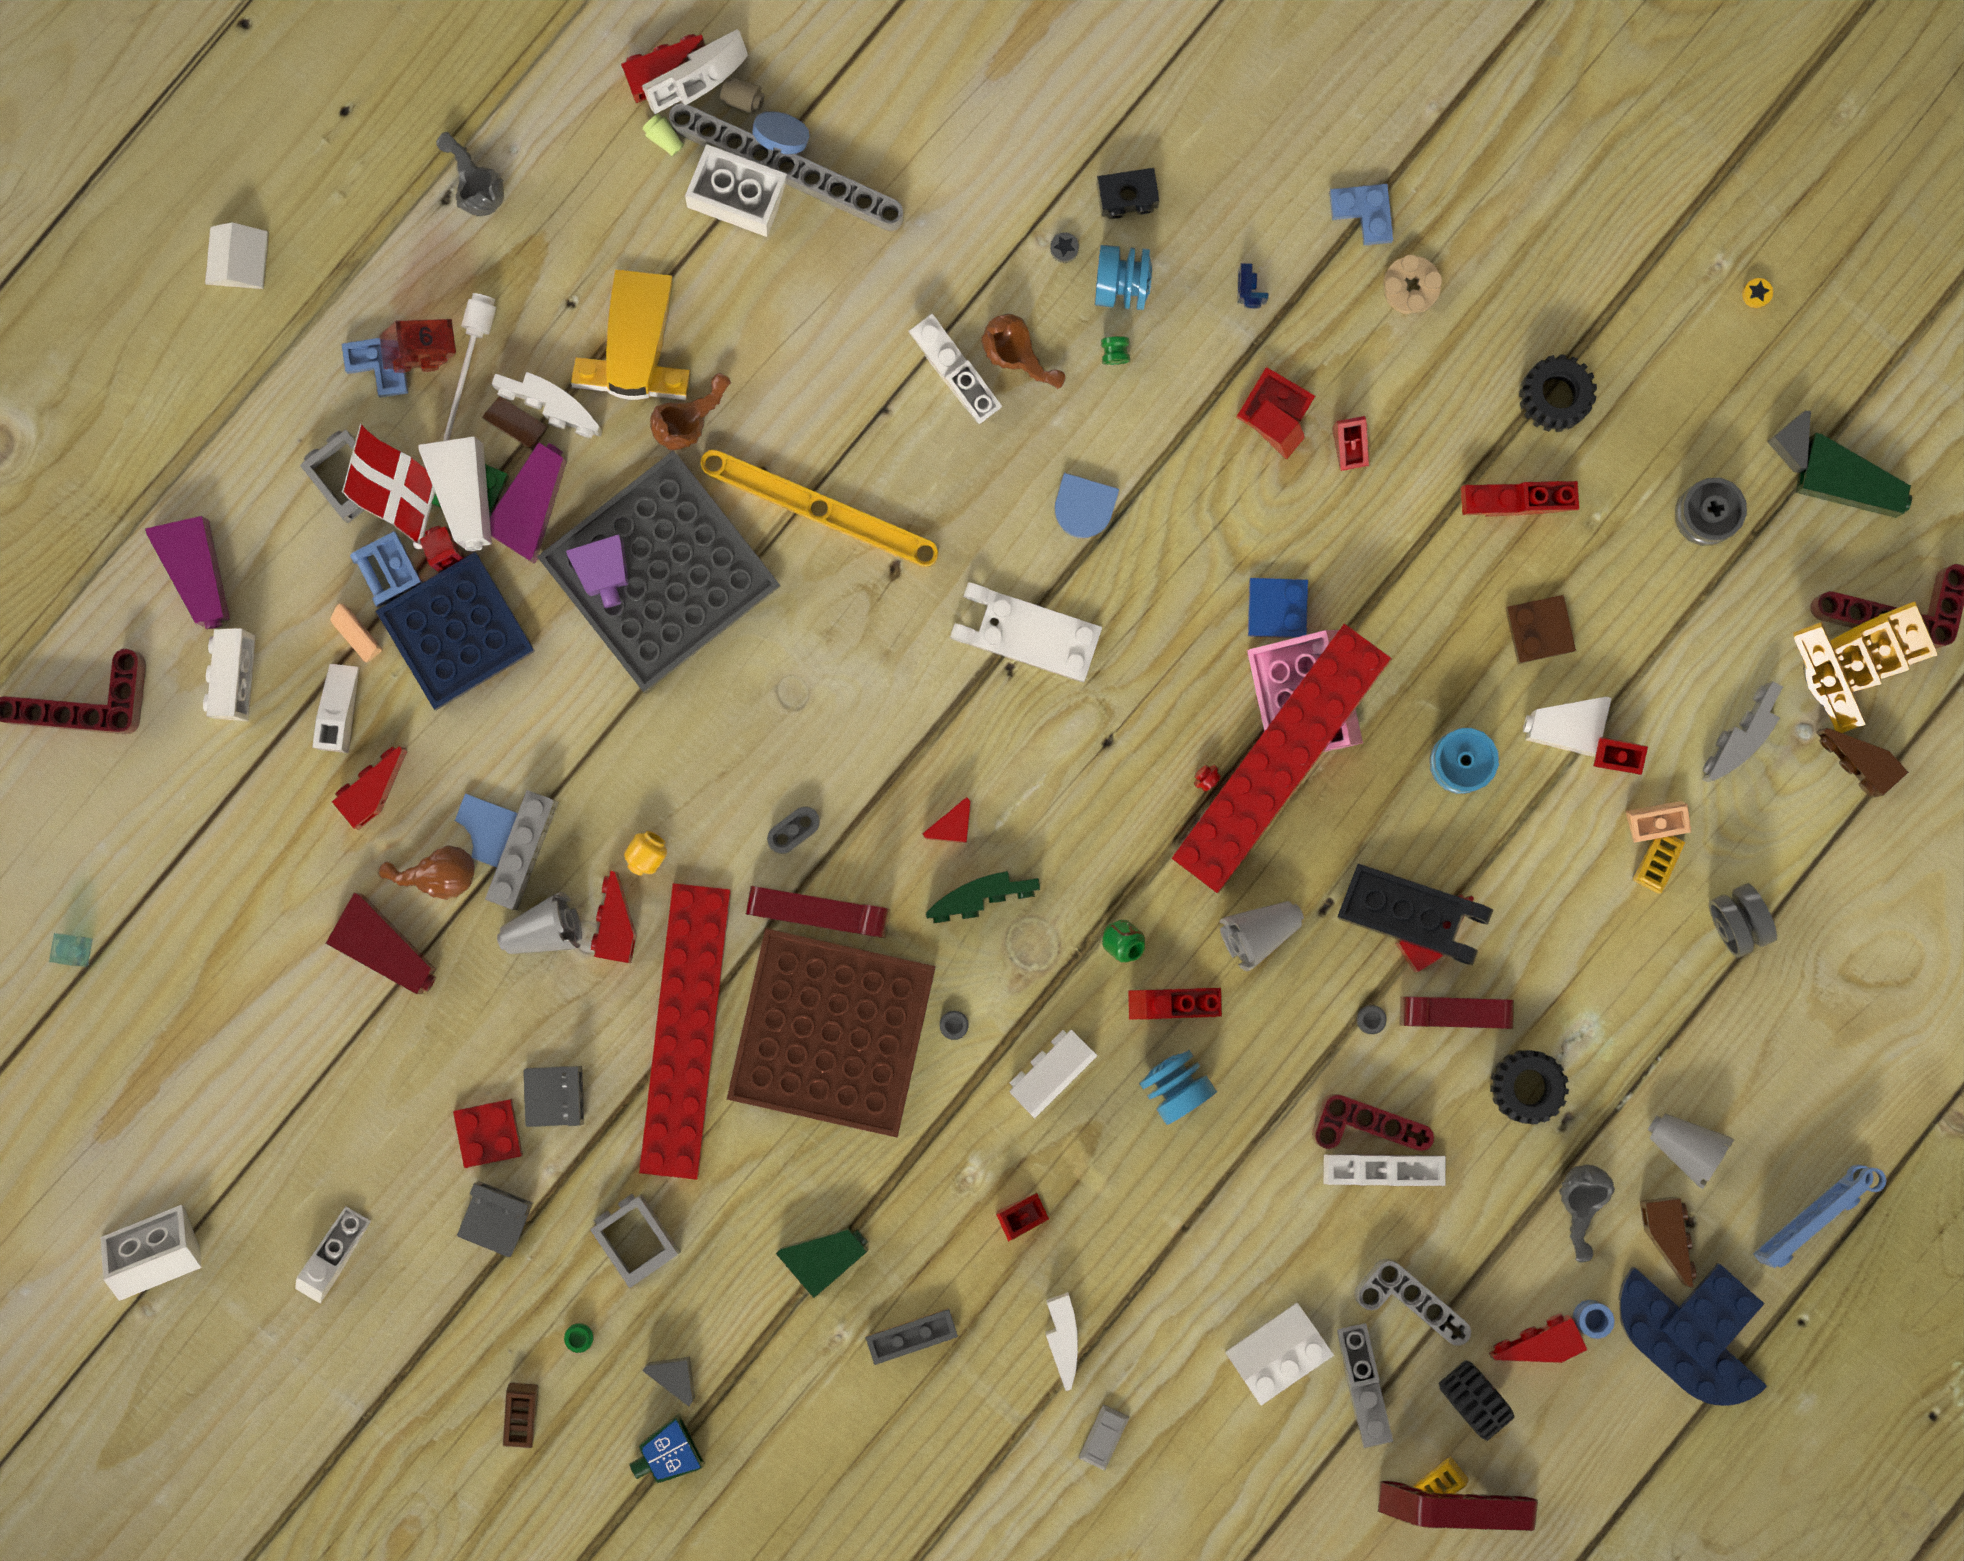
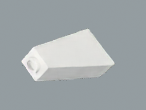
M474 436L419 445V452L454 541L467 551L481 550L484 545H491L483 443Z

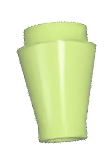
M657 113L642 128L646 132L645 136L663 148L672 157L684 146L666 116L662 117Z

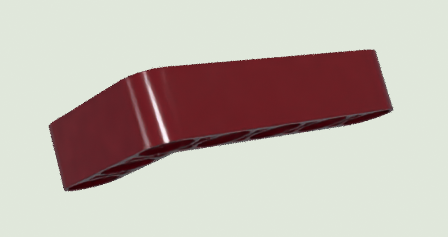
M1961 564L1948 566L1938 572L1927 615L1921 614L1936 649L1952 644L1958 634L1964 608V566ZM1949 572L1957 575L1958 583L1956 586L1949 582ZM1829 591L1815 597L1812 600L1810 610L1812 615L1819 620L1854 628L1878 617L1880 613H1887L1897 607ZM1823 599H1827L1832 603L1831 613L1823 610ZM1943 599L1951 604L1950 613L1943 611L1941 607ZM1851 606H1855L1860 610L1859 620L1851 617ZM1937 627L1944 631L1945 638L1943 641H1939L1935 636V629Z
M127 648L120 649L113 655L107 705L2 696L0 697V722L11 725L131 734L138 729L140 724L146 669L145 659L140 653ZM128 656H133L134 666L129 670H125L124 660ZM129 684L131 694L128 698L123 699L121 689ZM8 703H11L13 707L12 714L5 718L3 708ZM40 706L42 710L39 719L33 720L32 710L34 707ZM68 708L71 716L67 722L63 723L60 715L64 709ZM97 710L100 717L99 721L95 725H91L89 716L93 711ZM126 713L128 723L123 728H120L118 718L121 714Z
M750 886L745 914L886 938L891 910L873 905H861Z
M1381 1481L1378 1512L1412 1525L1426 1528L1534 1531L1538 1500L1530 1497L1509 1495L1430 1493L1400 1482Z

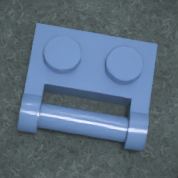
M395 531L350 555L353 563L358 564L374 596L372 600L376 607L382 606L391 601V599L422 584L409 555ZM373 554L391 588L385 591L367 559Z

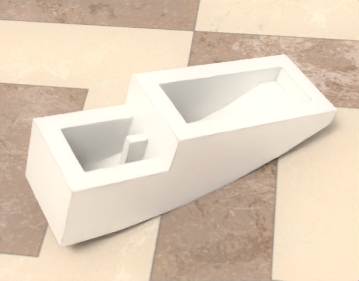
M1067 1292L1046 1300L1056 1328L1045 1332L1066 1391L1072 1389L1078 1354L1075 1314L1069 1293Z

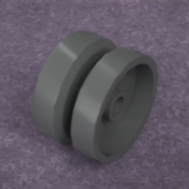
M1707 478L1697 482L1679 497L1675 507V522L1680 533L1688 541L1700 546H1713L1733 536L1743 526L1747 516V503L1742 491L1733 482L1723 478Z
M1750 883L1733 889L1732 899L1723 894L1709 901V910L1714 925L1726 947L1736 958L1753 952L1754 943L1764 947L1777 940V931L1773 918L1762 897Z

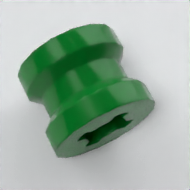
M1116 336L1101 339V347L1104 349L1102 364L1120 365L1129 363L1131 361L1130 354L1127 353L1129 338Z

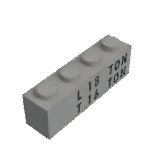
M528 790L526 791L485 900L512 910H518L559 803L558 801Z

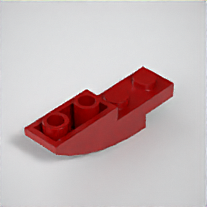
M1578 481L1461 486L1462 515H1485V517L1567 512L1580 509Z

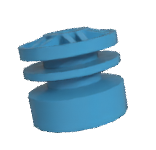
M1100 245L1095 306L1114 307L1117 295H1123L1124 307L1129 309L1131 296H1137L1136 310H1144L1145 302L1150 294L1152 278L1150 249L1142 248L1141 261H1135V248L1131 247L1127 260H1121L1119 246Z
M1190 1050L1167 1058L1151 1069L1147 1076L1139 1083L1142 1089L1154 1083L1157 1086L1155 1090L1147 1095L1149 1099L1163 1095L1165 1098L1156 1110L1166 1125L1186 1115L1217 1093L1207 1075L1195 1080L1192 1078L1191 1075L1200 1067L1198 1062L1187 1068L1184 1066V1063L1193 1057Z

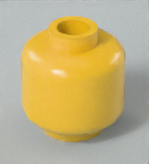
M651 831L636 834L624 853V858L629 863L628 869L639 876H642L643 873L654 874L667 855V849L664 846L666 842L659 835Z

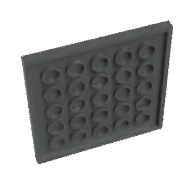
M674 450L537 556L644 693L781 587ZM620 535L624 542L629 584L617 588L621 604L604 608L600 594L589 596L586 593L566 551Z

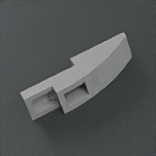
M1772 681L1765 684V686L1761 685L1757 689L1753 697L1756 703L1752 711L1748 710L1740 722V726L1743 727L1742 730L1737 727L1729 729L1728 732L1724 730L1716 743V746L1719 747L1714 757L1710 756L1703 767L1705 772L1703 781L1711 782L1730 773L1750 758L1764 743L1780 717L1770 713L1783 686Z
M1366 1323L1337 1329L1346 1379L1363 1448L1391 1443L1393 1438Z

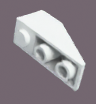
M337 664L329 665L316 717L313 748L349 753L359 667Z
M345 1206L297 1276L295 1289L321 1303L337 1280L371 1221Z

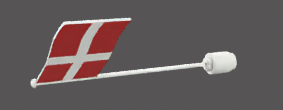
M473 293L472 299H468L461 326L466 328V334L471 337L443 441L450 439L476 337L482 338L483 334L490 333L495 315V299L482 294ZM360 424L342 492L360 508L393 524L414 541V548L422 549L420 539L424 537L435 495L428 472L412 457L380 441Z

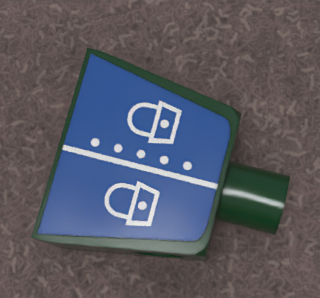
M680 1414L673 1417L642 1441L639 1449L643 1456L629 1463L636 1479L651 1472L657 1483L698 1471L705 1465Z

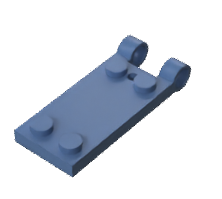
M1863 1165L1851 1166L1843 1178L1756 1250L1753 1255L1760 1263L1773 1268L1785 1266L1793 1259L1792 1253L1844 1209L1848 1211L1854 1208L1861 1201L1859 1197L1864 1192H1878L1882 1190L1886 1184L1885 1174L1880 1169ZM1862 1168L1863 1170L1860 1172L1859 1177L1854 1181V1172ZM1872 1171H1875L1879 1176V1182L1875 1187L1870 1188L1869 1186L1874 1179Z

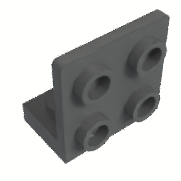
M582 1066L524 1069L525 1125L527 1127L584 1125Z
M476 1182L469 1195H472V1199L457 1236L504 1256L511 1257L533 1203L483 1182Z

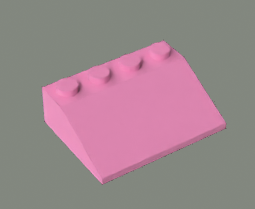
M1325 630L1247 650L1264 731L1339 630ZM1356 709L1324 752L1363 744Z

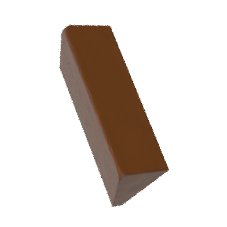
M501 396L482 416L486 422L532 451L548 429V426Z

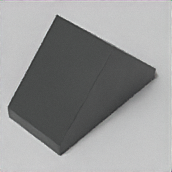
M1804 411L1767 441L1795 473H1800L1807 469L1811 411Z
M690 1357L649 1362L642 1370L687 1406H690L694 1401L695 1392Z

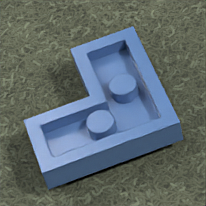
M1387 184L1330 189L1332 220L1361 218L1363 246L1393 242Z
M399 335L341 344L345 372L352 374L374 370L378 396L380 398L409 393Z

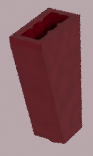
M354 892L325 944L415 994H423L424 991L428 992L436 980V976L433 975L436 968L366 896Z

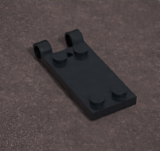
M1357 864L1337 917L1339 920L1451 957L1458 962L1473 965L1478 950L1455 942L1456 935L1464 916L1475 922L1488 925L1493 909L1480 903ZM1445 922H1450L1451 927L1445 929L1443 927V924Z

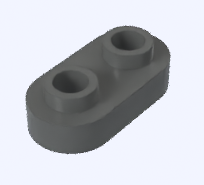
M800 807L769 831L767 837L769 847L780 854L792 851L818 830L820 826L818 813L810 807ZM805 816L811 819V824L808 827H802L800 824V820ZM780 834H786L788 837V841L784 845H780L777 841Z

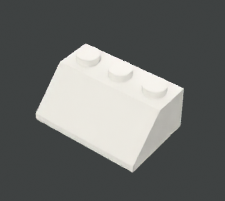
M706 144L685 195L687 208L768 237L778 212L787 174Z
M237 628L214 630V637H210L208 644L209 653L212 654L211 665H208L206 669V681L209 683V692L205 694L203 700V709L207 711V717L248 721L256 635Z
M1062 1030L1051 1041L1054 1047L1047 1054L1042 1050L1030 1062L1034 1067L1026 1075L1021 1071L1010 1082L1013 1088L1009 1092L1034 1118L1097 1057L1072 1030L1068 1033Z
M183 1205L100 1237L103 1280L119 1301L202 1268L199 1244Z
M1298 1303L1225 1352L1260 1405H1263L1334 1356Z

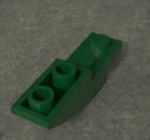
M1008 871L975 879L958 887L936 902L926 912V918H933V924L951 921L950 915L961 914L962 919L979 917V911H984L983 899L988 898L990 904L1006 901V895L1017 894L1018 899L1035 897L1034 891H1040L1039 878L1010 882Z

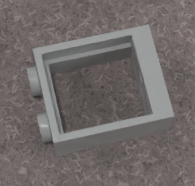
M345 429L343 432L337 431L327 439V444L320 450L314 449L304 457L305 461L300 466L339 516L349 523L365 510L350 499L341 504L314 470L345 444H348L353 450L356 440Z
M631 1194L620 1201L618 1205L621 1209L612 1215L609 1211H606L593 1220L596 1226L590 1229L629 1288L681 1253L642 1194L637 1198ZM637 1207L665 1249L630 1272L603 1232V1229Z

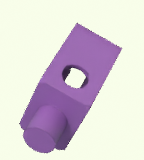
M620 535L566 551L589 596L600 594L604 608L621 604L617 588L626 586L629 582L624 542Z

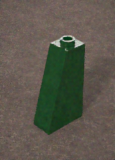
M1815 433L1809 437L1807 469L1800 472L1795 493L1894 518L1905 514V511L1907 512L1910 509L1912 503V495L1909 494L1911 485L1823 434Z

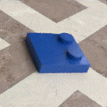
M1250 578L1248 637L1297 638L1307 635L1308 580Z

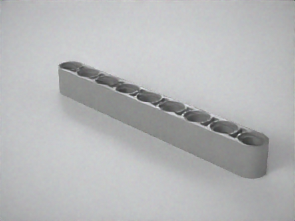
M676 104L670 110L669 120L674 131L686 139L704 147L708 144L780 171L779 168L784 162H791L794 164V168L786 173L787 179L785 184L884 230L895 231L903 224L902 206L893 198L797 154L780 153L781 149L775 147L773 150H769L758 143L753 134L688 104ZM685 114L691 117L690 121L685 125L676 123V119L680 115ZM709 126L716 128L713 136L706 137L702 135L704 128ZM734 138L742 140L741 146L736 149L727 146L728 142ZM759 150L768 152L767 158L762 161L755 160L753 156ZM810 174L820 176L819 182L813 185L806 183L805 179ZM836 186L846 188L845 194L839 197L832 195L831 190ZM861 198H869L872 204L870 207L863 209L857 206V202ZM890 209L898 213L897 218L891 221L883 218L884 212Z

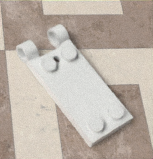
M974 583L967 584L963 597L987 605V609L979 631L960 624H954L950 635L951 639L1084 683L1102 630L1101 626L989 590ZM992 618L998 619L999 623L997 626L991 625L990 620Z

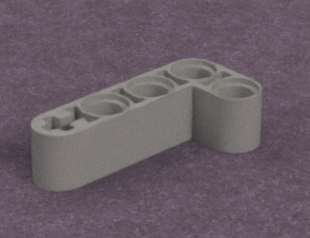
M1391 1259L1378 1261L1355 1289L1356 1301L1367 1310L1378 1309L1393 1294L1449 1343L1460 1346L1468 1342L1471 1337L1470 1326L1465 1320ZM1389 1265L1393 1266L1396 1271L1394 1278L1389 1281L1383 1280L1381 1276L1383 1268ZM1408 1285H1416L1418 1289L1417 1296L1411 1300L1405 1299V1288ZM1368 1288H1374L1377 1293L1376 1299L1371 1303H1365L1362 1299L1363 1292ZM1432 1304H1438L1440 1307L1439 1316L1429 1319L1426 1315L1427 1308ZM1448 1320L1454 1326L1459 1327L1462 1333L1459 1336L1452 1335L1453 1332L1443 1323Z

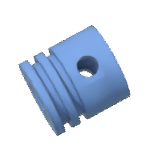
M1596 1300L1582 1301L1573 1311V1320L1577 1329L1591 1338L1599 1339L1606 1337L1614 1327L1613 1313L1607 1306Z

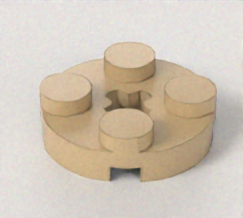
M1407 255L1395 261L1387 270L1383 280L1387 302L1392 308L1403 314L1421 313L1432 307L1439 297L1442 277L1438 273L1437 268L1429 260L1415 255ZM1416 279L1420 289L1418 291L1415 289L1411 290V292L1407 291L1408 284L1405 280Z

